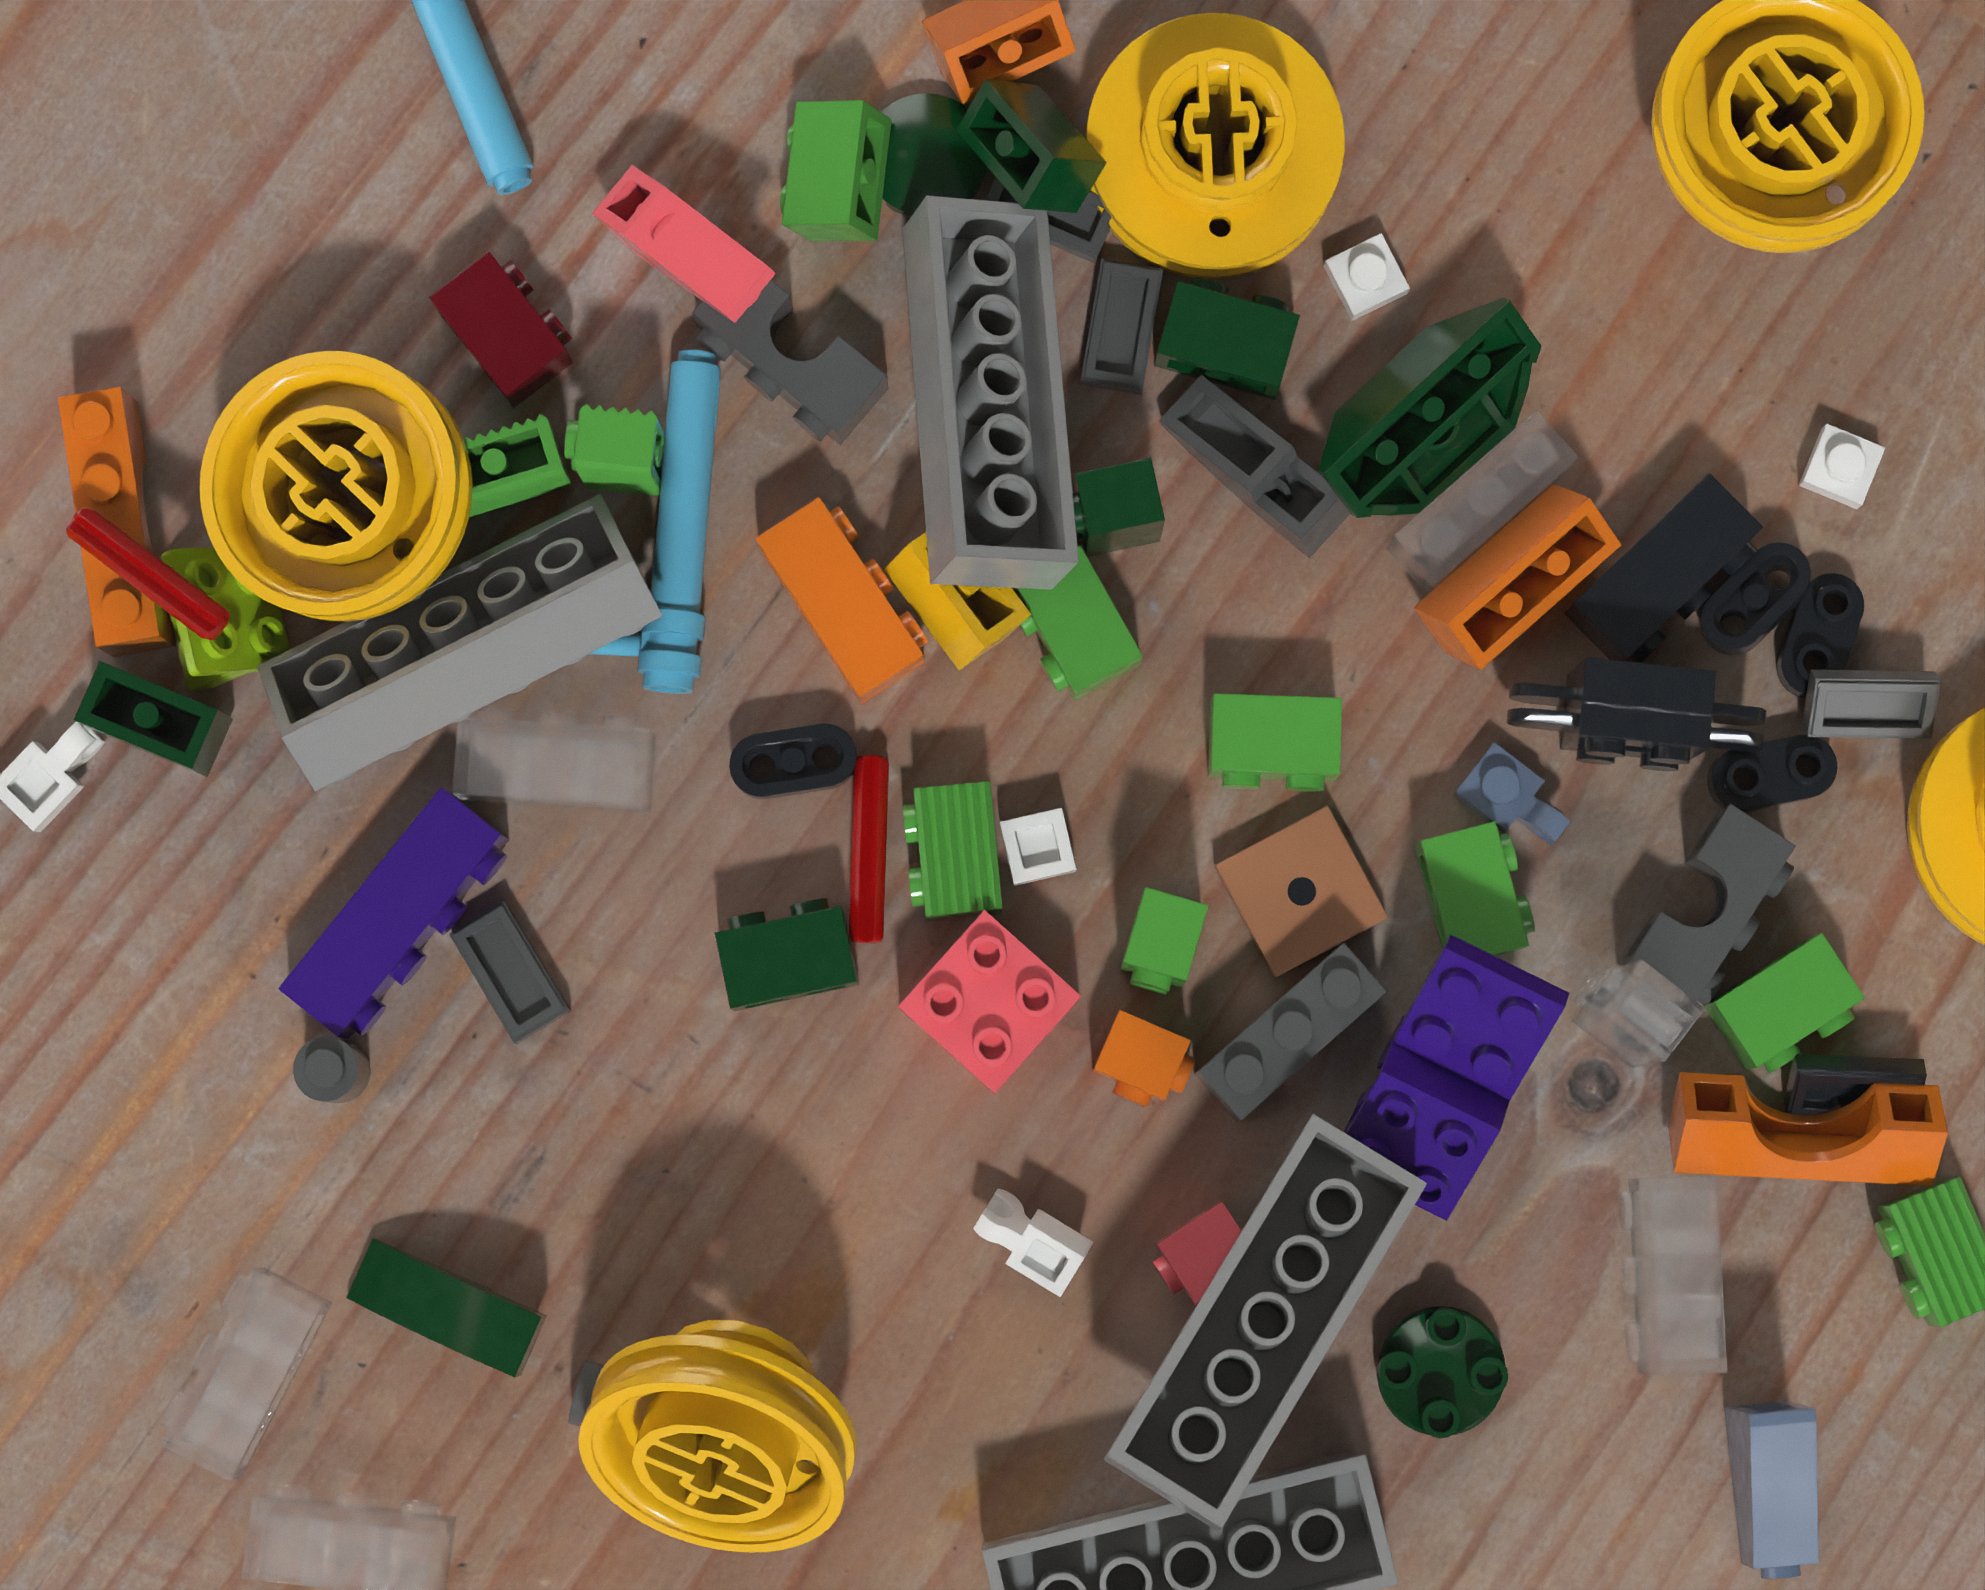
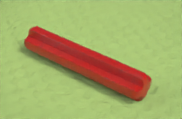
M81 508L68 523L66 533L70 539L201 638L215 640L230 621L228 610L95 510Z
M880 755L857 756L854 768L849 938L852 942L862 944L880 943L884 936L889 761L887 757Z

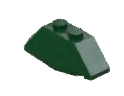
M1501 298L1426 327L1335 412L1318 471L1351 515L1356 518L1371 517V515L1392 516L1425 513L1516 428L1529 387L1532 363H1537L1542 346L1511 301Z

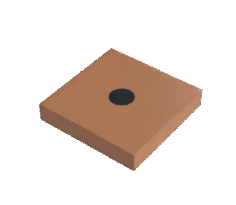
M1328 805L1214 866L1274 979L1388 919L1385 910Z

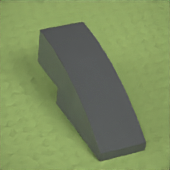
M1203 375L1189 387L1159 420L1160 424L1215 478L1308 558L1318 550L1350 515V512L1323 476L1297 457L1291 444Z

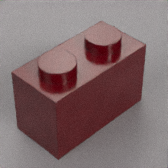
M487 252L432 294L429 299L510 405L515 408L573 363L567 349L564 347L565 344L572 340V337L550 309L539 315L526 299V296L532 293L534 289L516 265L510 260L501 267L493 255Z

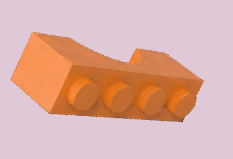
M121 386L58 397L75 513L81 508L95 510L154 555L143 500V470L147 459L138 402ZM80 546L95 646L112 657L175 647L170 614Z
M1687 1072L1679 1073L1668 1123L1674 1173L1933 1186L1948 1135L1939 1085L1874 1082L1859 1098L1842 1108L1822 1114L1795 1115L1775 1110L1763 1104L1749 1089L1744 1075Z

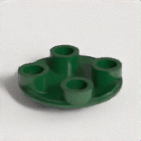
M919 93L898 99L881 111L892 119L882 198L892 211L913 215L926 195L972 199L980 191L987 166L956 131L968 110L958 101L939 94Z
M1435 1306L1411 1313L1392 1328L1379 1352L1377 1381L1385 1404L1399 1421L1417 1432L1436 1438H1448L1474 1428L1490 1415L1507 1385L1508 1370L1500 1343L1484 1322L1461 1309Z

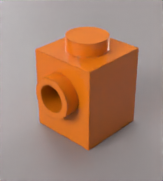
M1119 1010L1093 1072L1116 1081L1112 1093L1141 1106L1148 1107L1152 1097L1165 1101L1170 1090L1182 1094L1196 1058L1185 1054L1191 1040Z

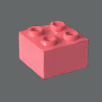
M984 910L898 1007L920 1029L996 1095L1077 1004L1081 995Z

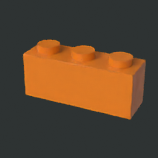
M1552 484L1413 608L1446 654L1482 670L1622 544L1589 497Z
M820 497L756 537L755 540L760 552L861 705L925 665V658L920 648L927 644L928 640L909 611L898 616L886 599L885 595L893 591V587L874 558L863 564L850 543L858 539L859 536L842 509L837 506L828 511Z

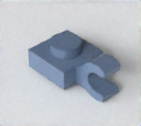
M1495 742L1454 794L1456 798L1489 823L1496 821L1498 830L1505 834L1516 819L1550 846L1554 844L1571 822L1558 810L1534 797L1545 780Z

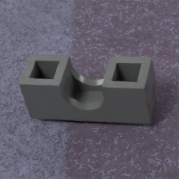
M772 280L769 281L761 291L758 299L746 309L736 323L703 301L695 308L692 314L696 326L701 330L696 336L697 340L723 362L732 355L749 370L744 378L754 389L772 402L778 395L797 409L796 413L792 416L794 421L820 442L828 435L841 445L889 389L887 375L840 336H837L820 356L811 360L796 361L782 355L774 346V336L780 324L792 312L793 307L790 295Z
M1732 804L1718 810L1685 862L1703 874L1712 884L1716 896V906L1713 915L1702 927L1683 925L1664 912L1652 915L1618 967V970L1681 1011L1694 1008L1697 1001L1706 1006L1717 993L1726 977V973L1718 968L1731 948L1740 952L1759 926L1760 919L1753 916V913L1765 894L1775 898L1791 876L1794 866L1788 863L1787 859L1796 845Z
M1343 943L1194 1074L1236 1122L1241 1121L1387 991Z

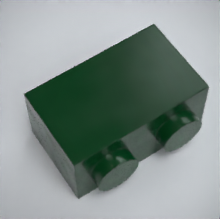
M985 79L956 129L1023 209L1077 213L1107 163L1045 91L1035 84Z
M1193 278L1191 284L1178 281L1158 348L1155 367L1194 378H1199L1203 375L1212 383L1276 400L1300 315L1288 312L1289 305L1273 297L1254 295L1252 300L1248 301L1227 295L1228 288L1212 280Z
M1151 457L1075 473L1073 503L1077 542H1083L1087 557L1160 542L1165 517Z
M102 661L98 663L74 718L76 722L92 730L205 777H208L233 721L232 718L215 708Z
M821 898L791 905V917L766 922L765 912L762 911L727 919L729 930L715 932V938L730 1009L735 1012L859 985L842 907L829 908L827 898Z

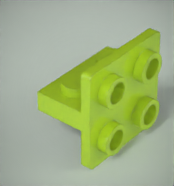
M214 547L171 549L161 555V559L165 564L228 610L230 614L228 625L215 640L201 638L170 614L188 692L209 690L244 674L259 672L258 665L290 650L281 608L263 600L242 585L226 568Z

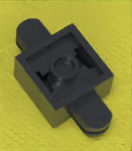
M1586 657L1567 674L1566 687L1524 682L1510 684L1509 698L1511 700L1529 704L1564 707V711L1513 708L1508 710L1507 724L1514 727L1562 732L1560 749L1577 751L1576 761L1610 765L1615 764V757L1628 756L1640 758V768L1678 771L1679 764H1689L1691 759L1703 753L1709 747L1739 751L1763 750L1764 735L1750 731L1711 727V724L1736 726L1764 725L1766 710L1760 707L1713 702L1716 671Z

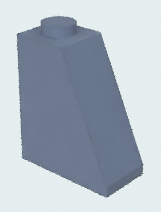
M1790 1401L1724 1407L1741 1563L1752 1569H1760L1761 1578L1782 1579L1800 1576V1565L1819 1563L1817 1424L1815 1408Z

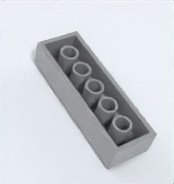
M926 195L903 227L930 584L1052 590L1079 563L1048 214L1045 210L1023 209L1019 203Z
M600 493L441 573L424 592L398 609L365 620L344 622L258 665L257 668L281 738L316 792L333 782L343 781L351 777L357 770L391 753L407 749L415 741L450 723H457L466 719L472 712L508 694L522 691L530 683L565 665H572L581 661L589 653L623 636L637 633L645 625L662 617V614Z
M1313 1114L1103 1460L1216 1531L1221 1529L1427 1183Z
M1359 1449L1254 1475L1224 1526L1217 1531L1167 1499L1162 1498L982 1544V1554L991 1590H1378L1399 1584L1367 1457Z

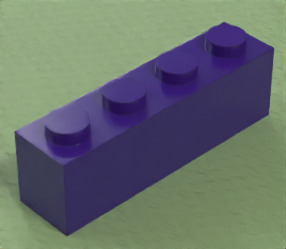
M440 787L278 989L337 1037L349 1040L355 1031L363 1036L383 1014L386 1006L380 1000L394 982L397 981L400 985H405L422 966L426 955L420 950L436 931L441 935H445L460 919L467 908V905L461 899L473 884L478 881L485 885L501 868L507 858V855L501 850L509 840L452 794Z

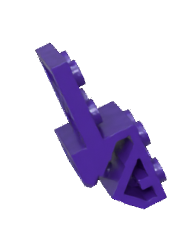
M1450 934L1405 1016H1402L1386 1044L1376 1067L1381 1070L1374 1084L1361 1094L1344 1133L1426 1182L1427 1185L1415 1205L1447 1221L1499 1134L1509 1102L1563 1012L1569 992Z

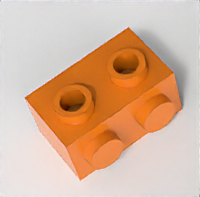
M964 0L921 21L939 70L962 104L975 98L985 79L1012 82L1076 52L1059 0Z

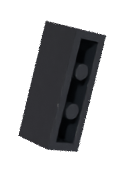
M1709 473L1574 602L1564 614L1609 660L1625 661L1632 655L1641 663L1667 638L1659 628L1675 612L1686 620L1713 594L1704 585L1721 568L1729 576L1733 575L1757 552V549L1749 541L1763 526Z

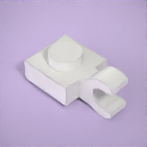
M75 722L49 751L40 743L32 741L0 774V799L32 831L41 832L84 787L71 773L91 759L101 749L105 741L94 730L82 726L78 722Z
M1002 1189L996 1190L973 1228L985 1240L998 1243L1012 1251L1005 1263L1006 1265L1059 1297L1065 1291L1094 1243L1039 1208L1032 1220H1030L1025 1215L1021 1202L1013 1194Z

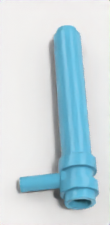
M411 0L486 184L490 187L495 186L499 195L511 194L527 187L532 182L529 172L533 169V163L465 0Z
M702 350L679 351L678 361L672 362L670 369L665 442L651 582V594L662 617L645 625L641 632L623 636L589 653L593 655L638 657L637 672L643 674L642 688L661 693H692L694 679L701 677L702 657L696 655L697 641L704 639L706 617L700 614L721 376V368L715 365L716 355Z

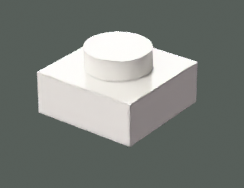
M1382 233L1325 260L1323 266L1351 321L1408 294L1410 289Z
M1826 424L1821 428L1798 486L1858 509L1863 505L1885 447Z
M1062 808L1000 822L1014 886L1076 872L1077 869Z

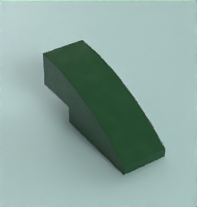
M375 1238L371 1240L346 1297L415 1333L514 1378L522 1375L547 1315L492 1292L486 1286Z

